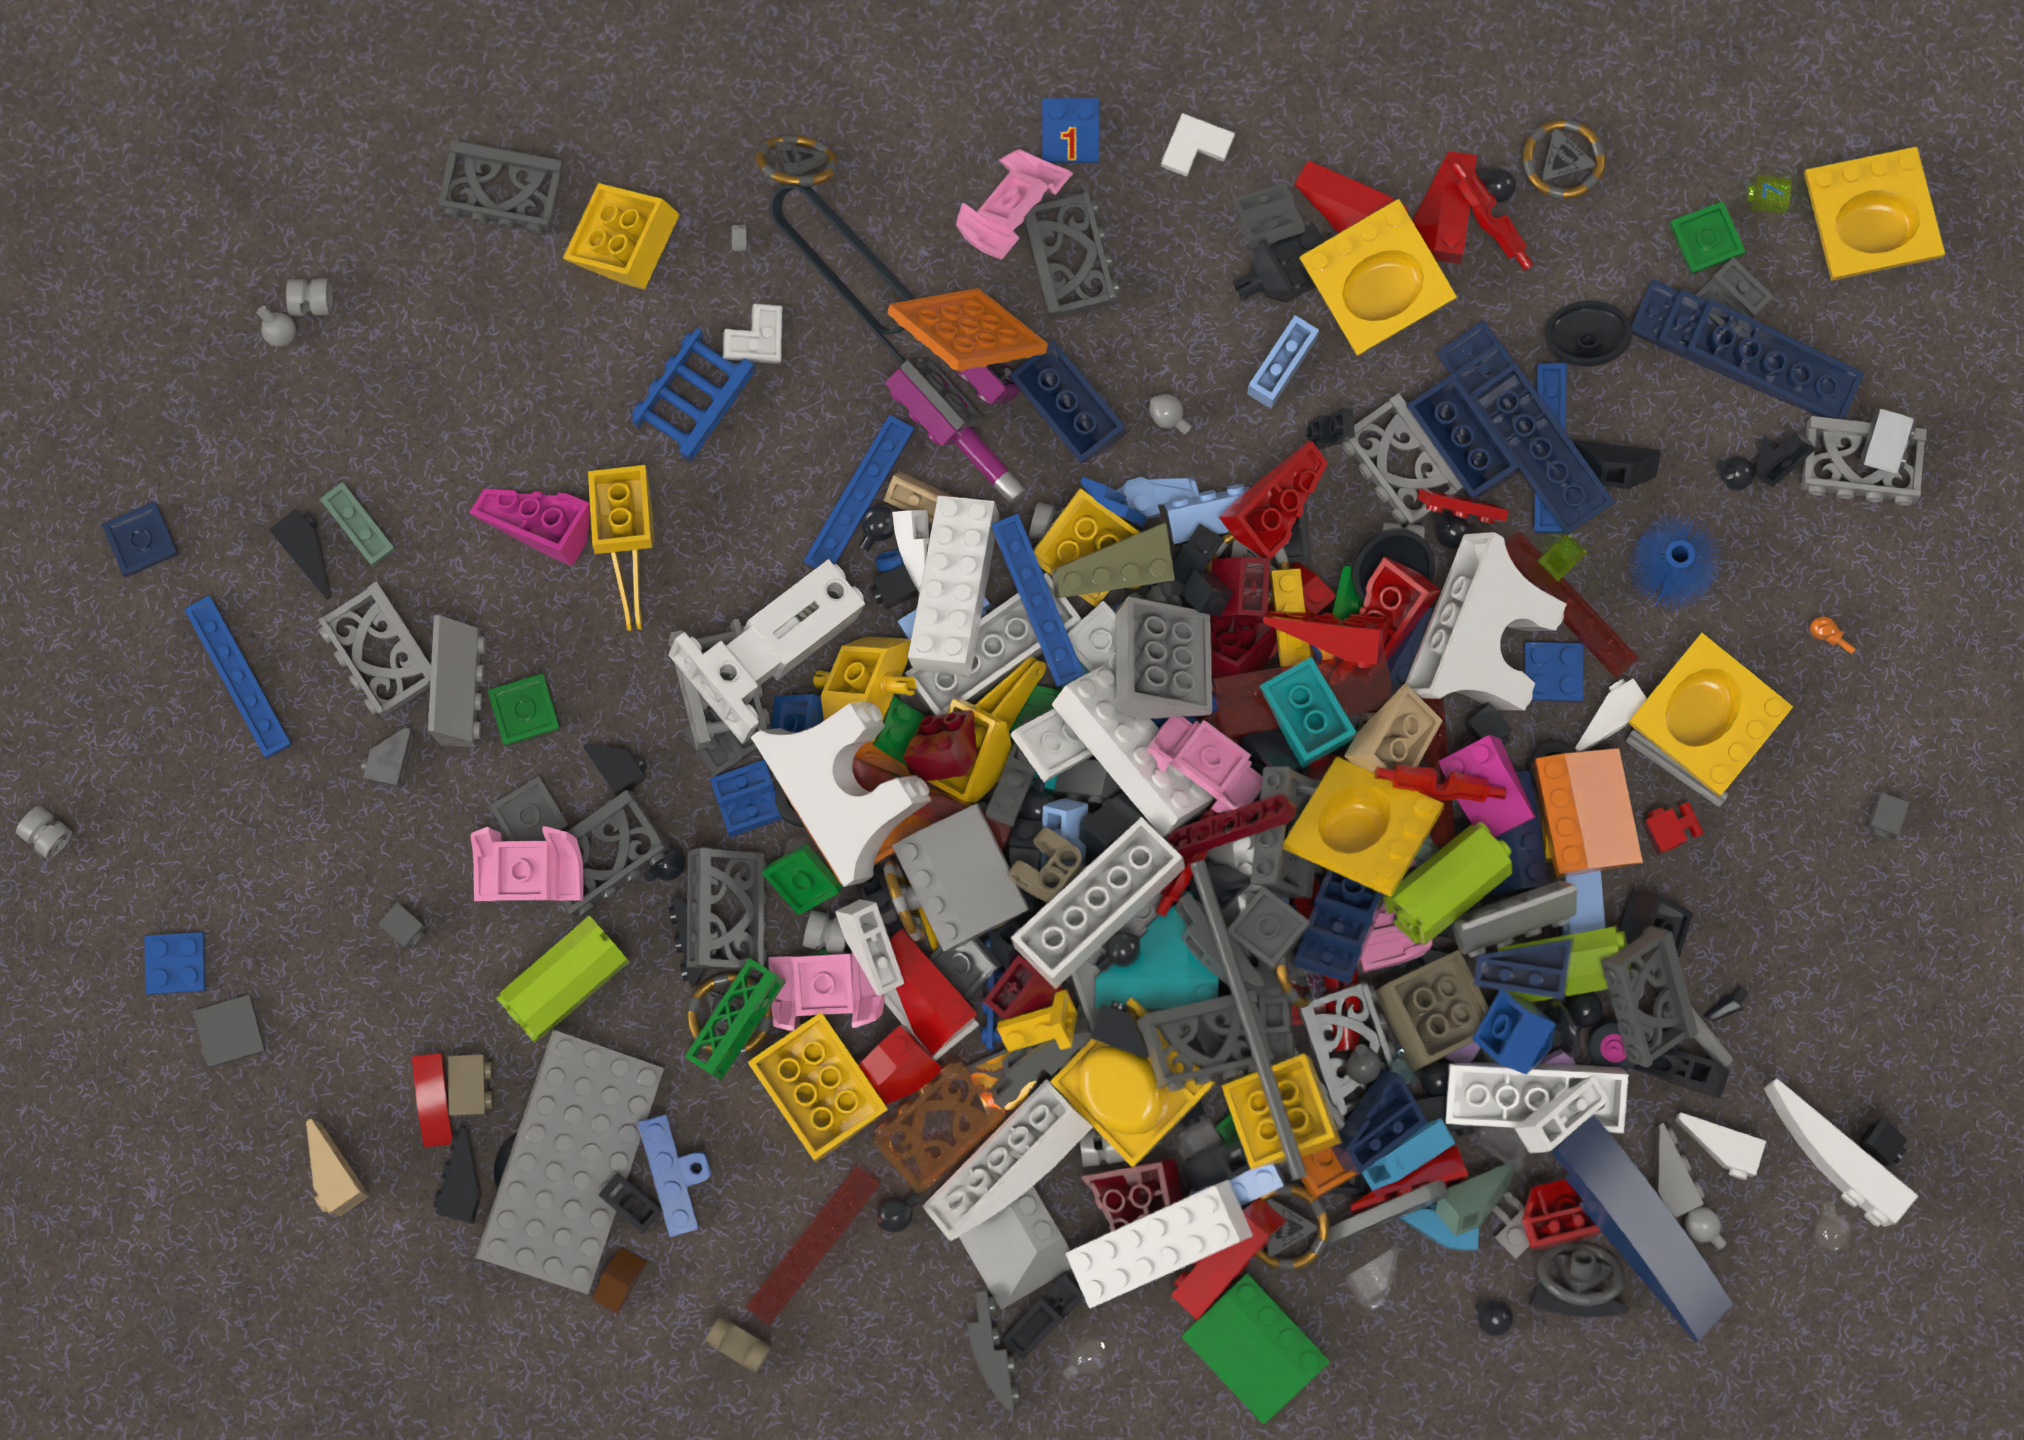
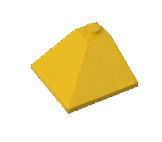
M1080 488L1033 551L1039 566L1052 575L1051 570L1142 531L1123 517L1102 506L1090 494ZM1109 591L1079 596L1096 608Z

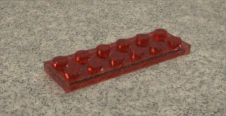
M1384 650L1381 660L1377 665L1373 664L1371 668L1358 667L1355 665V662H1348L1339 657L1314 661L1346 716L1379 711L1393 696ZM1296 665L1213 679L1212 684L1222 734L1226 737L1280 728L1260 685Z

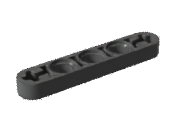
M1439 1180L1424 1185L1330 1227L1327 1244L1324 1249L1342 1244L1446 1198L1449 1193L1444 1181Z

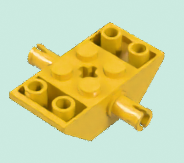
M866 636L842 645L831 672L818 670L815 674L822 677H813L814 686L817 689H823L821 694L823 720L825 721L849 703L870 701L882 713L883 718L881 720L883 722L894 694L913 695L915 692L908 689L916 690L917 683L915 678L910 676L901 677L909 659L911 639Z

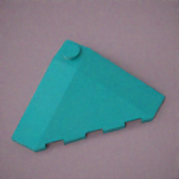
M1184 891L1181 896L1183 897L1186 894L1190 893L1193 899L1195 900L1192 891ZM1177 903L1168 911L1166 917L1158 915L1145 928L1148 932L1140 938L1141 954L1133 965L1125 968L1113 965L1107 972H1101L1095 978L1094 1009H1100L1102 1004H1111L1112 1000L1126 1003L1133 997L1145 1009L1166 1010L1218 998V977L1210 972L1191 953L1181 939L1187 927L1175 910Z

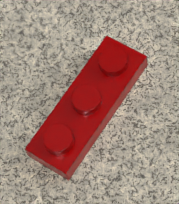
M1420 488L1417 500L1427 504L1426 509L1442 513L1443 509L1452 510V515L1462 518H1468L1469 514L1477 515V520L1494 524L1495 520L1506 522L1508 510L1496 504Z

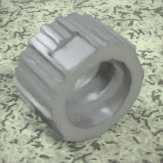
M732 225V251H746V225Z

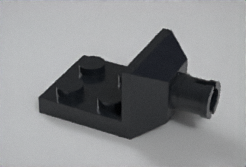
M1314 223L1305 227V232L1282 239L1269 246L1266 239L1260 242L1252 263L1251 272L1233 281L1236 292L1240 291L1241 293L1239 297L1242 301L1247 300L1258 292H1262L1267 298L1287 303L1316 287L1299 259L1303 254L1324 243Z

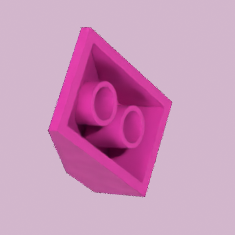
M1488 735L1438 761L1446 780L1451 772H1458L1472 777L1488 779L1490 786L1507 789L1505 800L1487 797L1485 802H1477L1456 798L1471 824L1475 826L1477 823L1482 822L1487 826L1494 838L1536 818L1500 738Z

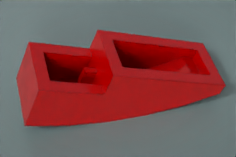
M441 1053L413 1056V1076L423 1146L426 1148L451 1145L453 1130L452 1118L449 1116V1086L447 1085L445 1056Z

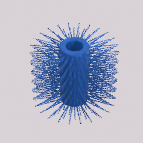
M1675 518V520L1673 521V523L1671 524V525H1672V528H1673V525L1676 524V518ZM1683 518V525L1686 528L1682 526L1681 521L1682 530H1680V525L1679 529L1675 526V533L1673 529V534L1672 531L1670 533L1668 524L1664 528L1665 533L1661 526L1660 531L1657 525H1655L1659 534L1655 529L1656 534L1650 529L1652 534L1649 531L1647 533L1651 539L1648 541L1646 537L1641 535L1643 539H1638L1642 543L1637 541L1641 546L1635 545L1639 549L1633 548L1639 551L1634 553L1641 556L1631 555L1636 558L1639 557V559L1633 560L1640 561L1631 563L1645 565L1629 566L1648 567L1637 568V570L1642 569L1643 571L1640 570L1636 572L1638 574L1628 576H1637L1638 579L1644 577V580L1639 583L1643 584L1644 581L1645 584L1650 583L1648 586L1645 585L1648 591L1643 597L1654 587L1648 599L1662 583L1660 587L1662 591L1656 606L1663 595L1668 599L1670 606L1668 595L1670 600L1672 597L1675 600L1677 593L1678 595L1680 593L1682 597L1680 606L1683 602L1686 605L1684 600L1686 599V602H1688L1687 596L1690 599V595L1694 600L1691 592L1693 594L1695 592L1701 598L1698 592L1703 595L1701 590L1703 588L1709 590L1706 586L1711 587L1708 583L1713 584L1709 580L1715 581L1713 578L1711 579V577L1715 576L1710 574L1712 573L1710 570H1719L1712 569V567L1718 566L1711 564L1720 563L1703 562L1717 560L1710 558L1720 556L1706 555H1711L1709 553L1719 551V549L1707 548L1709 547L1707 545L1710 543L1707 542L1708 539L1706 540L1702 537L1707 529L1696 538L1703 525L1690 541L1691 535L1687 540L1694 519L1686 531L1687 524L1684 523ZM1663 598V601L1666 602V608L1668 609L1667 601Z

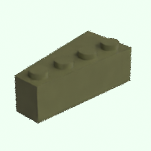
M1166 523L1151 527L1052 569L1055 599L1174 581Z

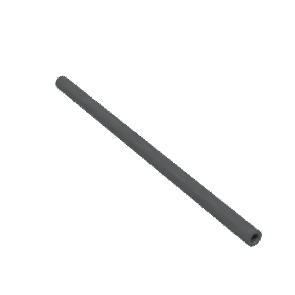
M1205 861L1192 863L1190 866L1292 1179L1297 1180L1306 1177L1307 1173Z

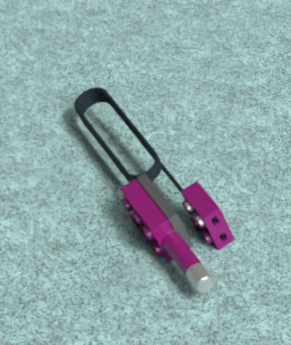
M788 184L777 189L771 197L769 206L770 215L774 223L903 364L885 383L890 389L889 393L892 398L906 406L909 410V416L916 423L922 424L925 427L931 441L941 446L955 444L1009 504L1016 503L1026 493V488L974 432L985 418L930 357H922L919 360L916 358L906 360L882 333H900L905 328L898 326L895 329H888L881 325L788 223L782 210L783 199L786 194L793 189L803 193L903 301L916 299L914 295L812 188ZM1005 362L957 371V374L965 382H970L977 389V396L987 404L1010 402L1020 392V389L1010 379L1009 375L1013 371Z

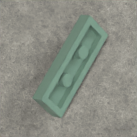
M343 482L320 498L324 506L372 567L395 551L389 540Z

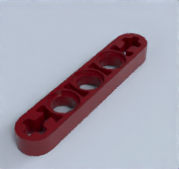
M1275 795L1177 828L1168 835L1166 841L1183 858L1285 825L1293 819L1296 806L1285 795ZM1260 813L1259 819L1255 823L1250 824L1252 817ZM1235 821L1234 827L1229 832H1225L1227 825ZM1210 829L1208 837L1201 841L1202 834Z

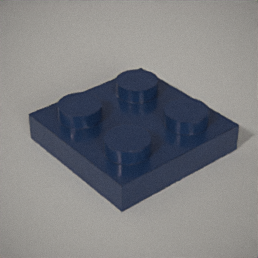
M155 501L102 524L125 578L179 555L159 506Z

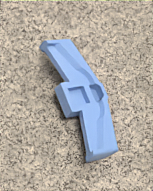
M1144 477L1127 480L1124 486L1116 490L1126 496L1123 505L1147 516V519L1160 516L1158 506L1171 503L1170 500L1173 498L1185 496L1188 499L1199 497V491L1193 477L1145 479Z

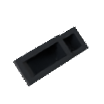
M1070 1271L1064 1274L1002 1338L1022 1360L1085 1298L1076 1277Z
M1541 1282L1538 1283L1529 1304L1547 1312L1582 1318L1621 1315L1627 1313L1629 1307L1613 1300L1591 1306L1572 1304L1560 1300L1548 1292ZM1590 1290V1291H1588L1586 1294L1595 1293V1292H1593V1291Z

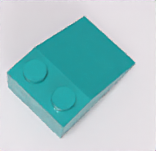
M1312 657L1260 685L1289 746L1302 768L1354 739L1357 732Z

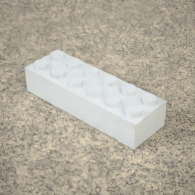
M938 496L908 654L909 661L914 670L971 676L995 543L991 524L999 520V512L995 501Z
M1045 573L1043 576L1068 633L1081 621V618L1066 597L1055 599L1053 580L1048 573ZM1017 593L980 620L971 676L914 670L913 667L905 672L906 677L915 678L917 688L914 691L932 715L947 714L952 698L964 699L969 703H973L1001 683L1028 657L1036 658L1042 654L1019 594Z
M1105 664L1067 684L1051 704L1162 838L1169 835L1173 830L1199 817L1215 799V797L1171 764L1164 773L1157 767L1155 758L1149 754L1147 748L1160 729L1151 719L1117 714L1116 677Z
M1141 817L1011 937L1015 949L1056 989L1185 869L1183 857Z
M1227 1180L1065 1254L1090 1309L1252 1237L1253 1234L1231 1184Z

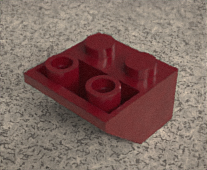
M1232 557L1212 559L1211 573H1215L1233 591V594L1220 616L1210 615V618L1263 621L1268 607L1270 558Z
M972 710L954 711L948 714L929 715L922 719L903 755V759L917 778H921L926 782L967 776L977 757L974 713Z
M1018 955L983 1002L1004 1020L1052 1007L1055 993L1067 989L1061 984L1055 989L1022 955ZM1067 990L1070 998H1072L1073 994Z

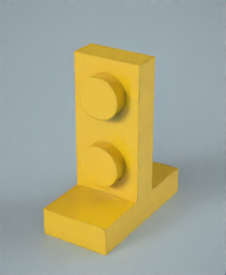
M1067 990L1055 993L1052 1007L998 1022L997 1030L1008 1052L1055 1039L1060 1050L1072 1047L1078 1012Z

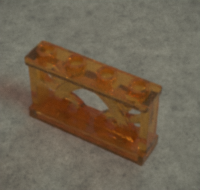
M952 1061L939 1072L942 1077L933 1084L929 1081L917 1092L920 1097L912 1104L907 1101L895 1112L898 1115L895 1120L890 1124L885 1121L873 1132L876 1135L871 1140L873 1144L877 1146L917 1194L925 1192L1009 1116L1004 1108L1001 1109L994 1103L991 1094L963 1062L959 1061L957 1064H954ZM962 1079L968 1084L969 1094L964 1103L958 1102L961 1098L960 1087L956 1094H951L948 1090L953 1080ZM940 1091L943 1100L929 1101ZM976 1092L993 1110L989 1115L970 1105ZM937 1110L957 1112L952 1123V1132L957 1141L953 1147L941 1140H930L923 1143V1125L927 1112ZM915 1113L912 1127L903 1124ZM963 1114L968 1115L963 1122L967 1121L971 1125L967 1132L959 1129V1122ZM898 1131L904 1132L905 1140L898 1143L901 1145L912 1143L913 1149L905 1153L894 1151L891 1147V1137ZM938 1146L941 1150V1155L934 1159L931 1156L932 1150L925 1154L924 1149ZM914 1156L922 1175L917 1179L901 1159Z

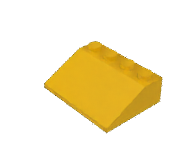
M822 1012L748 1061L749 1066L815 1163L843 1145L888 1110Z

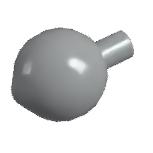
M262 306L257 310V314L263 320L261 333L268 344L275 347H283L293 341L296 335V326L291 317L282 312L271 313L266 306Z
M1161 394L1150 400L1149 416L1159 427L1170 429L1175 426L1184 435L1191 429V425L1182 418L1183 406L1178 398L1170 394Z
M1699 1206L1688 1212L1685 1219V1228L1689 1237L1700 1243L1711 1242L1718 1250L1726 1245V1241L1719 1234L1721 1223L1718 1216L1712 1210Z

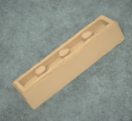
M898 471L893 475L883 501L904 511L927 510L928 522L933 524L938 496H954Z

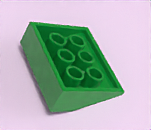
M1248 1274L1181 1336L1263 1425L1330 1363L1321 1351Z

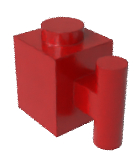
M1689 802L1679 806L1683 815L1680 819L1677 818L1673 808L1664 811L1663 807L1647 814L1649 819L1643 823V827L1657 856L1683 845L1688 840L1684 833V830L1688 828L1693 838L1704 834Z

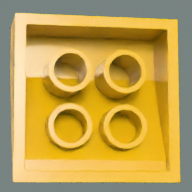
M598 183L563 258L566 261L622 284L645 290L680 214L661 198Z
M1304 1053L1273 1065L1272 1069L1301 1157L1341 1143L1312 1060ZM1258 1072L1222 1085L1250 1169L1255 1170L1286 1161Z

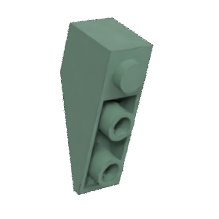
M1513 1162L1494 1167L1486 1173L1471 1177L1453 1187H1447L1449 1195L1437 1201L1435 1213L1455 1236L1482 1225L1511 1185L1514 1169Z

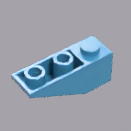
M1442 1118L1423 1125L1363 1171L1362 1174L1372 1190L1378 1189L1402 1179L1454 1145L1455 1140Z
M1430 1204L1425 1209H1419L1398 1218L1445 1249L1478 1250L1479 1227L1455 1236L1435 1213L1437 1204Z

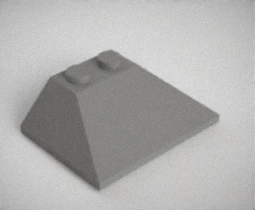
M1034 1186L1003 1210L959 1236L1001 1310L1072 1269L1065 1254L1070 1249Z

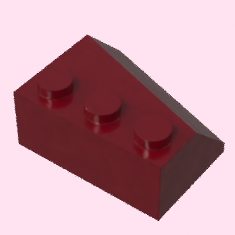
M1210 618L1212 682L1237 693L1269 661L1277 642L1276 629L1264 624L1263 621Z
M1175 1157L1139 1163L1135 1167L1128 1165L1081 1176L1086 1186L1089 1185L1096 1198L1094 1201L1097 1207L1104 1212L1110 1224L1109 1229L1111 1232L1184 1200Z

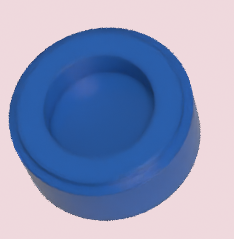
M899 550L886 551L875 558L877 569L881 572L891 571L904 565Z

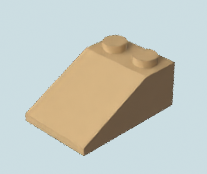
M1403 685L1357 732L1345 757L1351 763L1375 773L1376 767L1392 770L1398 764L1417 767L1443 720L1408 685Z
M310 1119L306 1122L313 1187L318 1194L314 1198L323 1212L327 1211L329 1214L342 1216L368 1198L369 1194L322 1123Z

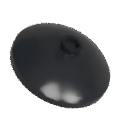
M1581 301L1569 304L1555 312L1545 328V341L1551 353L1566 363L1583 367L1598 366L1613 361L1626 351L1632 339V327L1628 317L1617 307L1599 301Z
M1391 528L1381 531L1367 540L1358 551L1352 567L1354 590L1357 596L1364 602L1367 594L1368 580L1384 557L1419 572L1430 582H1432L1435 573V558L1430 545L1419 534L1409 529Z

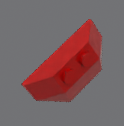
M1566 1179L1531 1188L1522 1217V1223L1531 1249L1543 1250L1602 1234L1600 1229L1578 1205L1583 1199Z

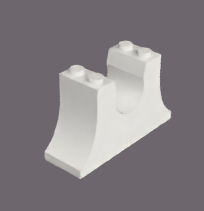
M1495 532L1464 534L1405 685H1408L1420 698L1440 699L1451 692H1457L1485 706L1490 703L1495 710L1525 711L1532 700V691L1535 683L1522 671L1511 668L1503 659L1500 650L1502 633L1506 626L1523 631L1557 630V627L1564 618L1563 612L1566 603L1540 590L1518 571L1506 550L1504 537Z
M870 701L849 703L822 723L799 733L778 728L760 730L751 736L844 887L864 883L873 877L877 853L887 836L904 819L932 801L928 795V786L917 776L888 781L880 784L873 792L866 791L857 783L852 769L854 756L862 745L873 741L885 727L881 720L883 718L882 713Z

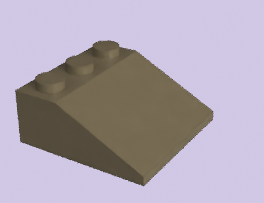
M1460 950L1389 982L1375 991L1378 1001L1413 1071L1475 1042L1472 1038L1489 1010L1479 987L1473 985L1474 977Z

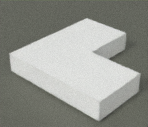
M1182 113L1162 160L1161 167L1188 176L1197 152L1224 161L1235 133Z
M753 304L752 331L725 329L723 332V359L742 361L745 358L751 362L780 363L782 306Z

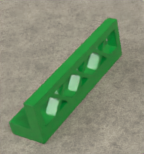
M749 958L685 1055V1058L722 1081L786 982ZM753 968L764 974L758 985L748 987L747 977ZM744 994L745 1005L741 1010L732 1012L731 1001L734 997ZM727 1019L728 1031L725 1035L716 1037L714 1027L719 1021ZM711 1044L713 1054L705 1064L697 1059L696 1055L702 1046Z

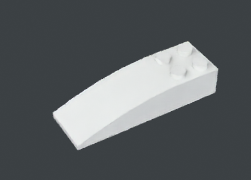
M1499 1063L1450 1064L1445 1123L1517 1127L1534 1111L1586 1078L1594 1075L1609 1098V1101L1594 1113L1595 1117L1608 1132L1624 1133L1628 1074L1622 1067L1538 1063L1527 1075H1524Z
M1046 1079L922 1207L945 1236L952 1241L1000 1212L1028 1191L1052 1170L1093 1126Z
M1775 1079L1768 1083L1764 1090L1780 1119L1815 1166L1843 1192L1841 1197L1853 1207L1860 1206L1867 1212L1864 1215L1865 1218L1877 1227L1880 1225L1886 1227L1896 1224L1918 1195L1781 1081Z

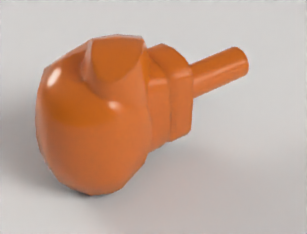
M1822 616L1814 619L1810 624V632L1814 638L1820 641L1825 640L1832 646L1837 643L1850 654L1855 651L1856 648L1841 638L1844 632L1839 630L1837 624L1831 618Z

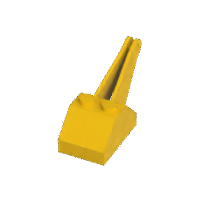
M646 465L588 471L594 553H611L624 608L627 631H632L630 603L619 553L620 551L632 550L635 618L637 630H642L639 549L653 548L655 538Z
M1032 656L1028 657L976 705L964 699L952 698L947 714L954 711L972 710L974 713L977 757L967 776L927 782L966 803H977L1000 780L1013 748L1009 730L1033 689L1043 677L1046 670L1044 662Z

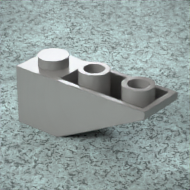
M1663 1123L1656 1127L1655 1192L1676 1218L1703 1205L1702 1198L1705 1196L1697 1181L1693 1182L1688 1171H1691V1167L1684 1154L1679 1155L1675 1147L1678 1141L1671 1127L1666 1128Z

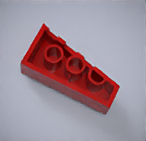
M1261 1197L1243 1210V1214L1253 1234L1252 1237L1193 1262L1194 1269L1190 1273L1187 1271L1183 1272L1174 1284L1177 1286V1289L1172 1293L1171 1297L1196 1320L1203 1316L1232 1284L1231 1280L1237 1278L1250 1264L1249 1259L1253 1258L1270 1241L1268 1237L1287 1222Z

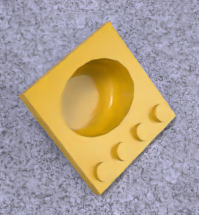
M1917 147L1805 170L1804 176L1831 281L1944 257L1945 251Z
M1399 199L1299 257L1357 357L1457 299L1456 294Z
M1701 633L1627 723L1715 795L1720 797L1791 711L1793 706L1706 635Z
M1336 757L1285 839L1283 849L1391 897L1441 814L1444 803L1416 791L1393 788L1392 781L1375 779V773Z
M1134 997L1125 1003L1129 1005V1011L1137 1013L1139 1019L1149 1013ZM1157 1028L1161 1047L1164 1050L1170 1045ZM1093 1039L1050 1081L1131 1167H1135L1217 1083L1213 1079L1212 1082L1196 1086L1195 1082L1185 1083V1088L1169 1092L1168 1088L1158 1090L1150 1058H1145ZM1173 1050L1168 1054L1166 1064L1171 1072L1178 1074L1183 1071V1065L1180 1062H1176L1172 1066L1173 1059L1178 1055ZM1193 1065L1192 1071L1201 1070L1202 1068Z

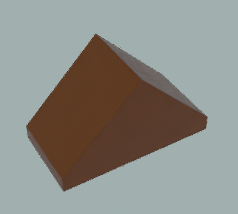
M621 1248L603 1272L592 1300L618 1314L648 1262Z

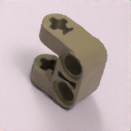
M1042 828L1033 841L1051 859L1040 872L1025 862L1018 860L1007 874L1016 885L1044 902L1049 903L1081 873L1082 854L1077 847L1049 828ZM1066 860H1071L1075 862V864L1072 866H1065L1062 864V862ZM1048 882H1054L1058 886L1055 888H1048L1045 886V884Z
M721 1318L717 1319L705 1340L713 1348L755 1373L759 1371L772 1349L768 1344L728 1320Z

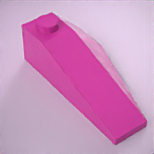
M483 489L469 512L472 516L570 566L574 565L587 543L590 503L567 493L544 495L542 492L524 494L517 493L515 490Z

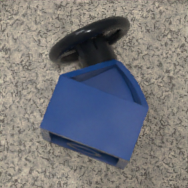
M1506 990L1499 991L1472 1038L1499 1064L1524 1075H1527L1537 1066L1551 1048L1558 1045L1571 1058H1576L1581 1053V1039L1572 1016L1562 1004L1552 1002L1548 1007L1547 1017L1529 1000Z

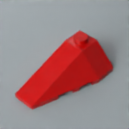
M1449 151L1412 219L1436 261L1461 263L1466 240L1470 203L1457 186L1460 180L1450 166L1460 159L1469 174L1475 172L1477 155Z
M1309 160L1294 183V186L1328 220L1335 231L1337 230L1338 233L1343 232L1396 201L1380 191ZM1403 205L1406 212L1408 213L1409 207Z
M1308 441L1238 497L1219 516L1220 520L1237 541L1260 557L1270 558L1271 560L1289 541L1292 535L1291 529L1297 518L1301 517L1304 511L1303 506L1309 494L1314 492L1328 462L1312 441Z
M1387 557L1383 558L1368 580L1365 601L1359 611L1360 615L1389 618L1381 660L1377 665L1373 664L1371 668L1360 667L1361 682L1365 686L1380 671L1424 616L1441 591L1440 588L1419 572Z
M1268 611L1263 617V623L1345 661L1355 662V665L1358 667L1371 668L1373 664L1377 665L1382 658L1389 618L1350 614V618L1343 620L1338 619L1333 613H1323V615L1309 618V614L1304 612Z
M901 929L889 939L904 984L896 987L914 1035L934 1056L977 1020L978 1015Z
M899 1025L858 1064L884 1105L891 1104L922 1090L944 1070L905 1025Z
M1449 1147L1402 1179L1371 1191L1350 1205L1351 1215L1366 1212L1435 1181L1443 1180L1446 1188L1466 1181L1468 1173L1458 1147Z

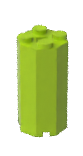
M1482 822L1477 823L1475 826L1470 825L1402 880L1391 897L1384 895V909L1388 915L1394 912L1397 919L1393 922L1413 943L1418 944L1421 941V945H1426L1512 874V863L1508 857L1511 854V849L1504 841L1495 839L1487 826Z
M589 915L503 989L496 999L516 1023L523 1028L527 1035L536 1042L625 967L629 960Z
M1617 926L1503 946L1499 947L1498 951L1574 938L1566 996L1608 989L1601 961L1612 957L1625 948L1627 941L1625 932L1618 931ZM1631 964L1626 966L1627 969H1632ZM1509 991L1530 1002L1553 999L1551 997Z

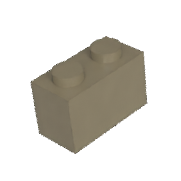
M485 1055L448 1056L449 1116L453 1118L488 1116V1109H493V1092L488 1091V1080L493 1078L492 1062H487Z

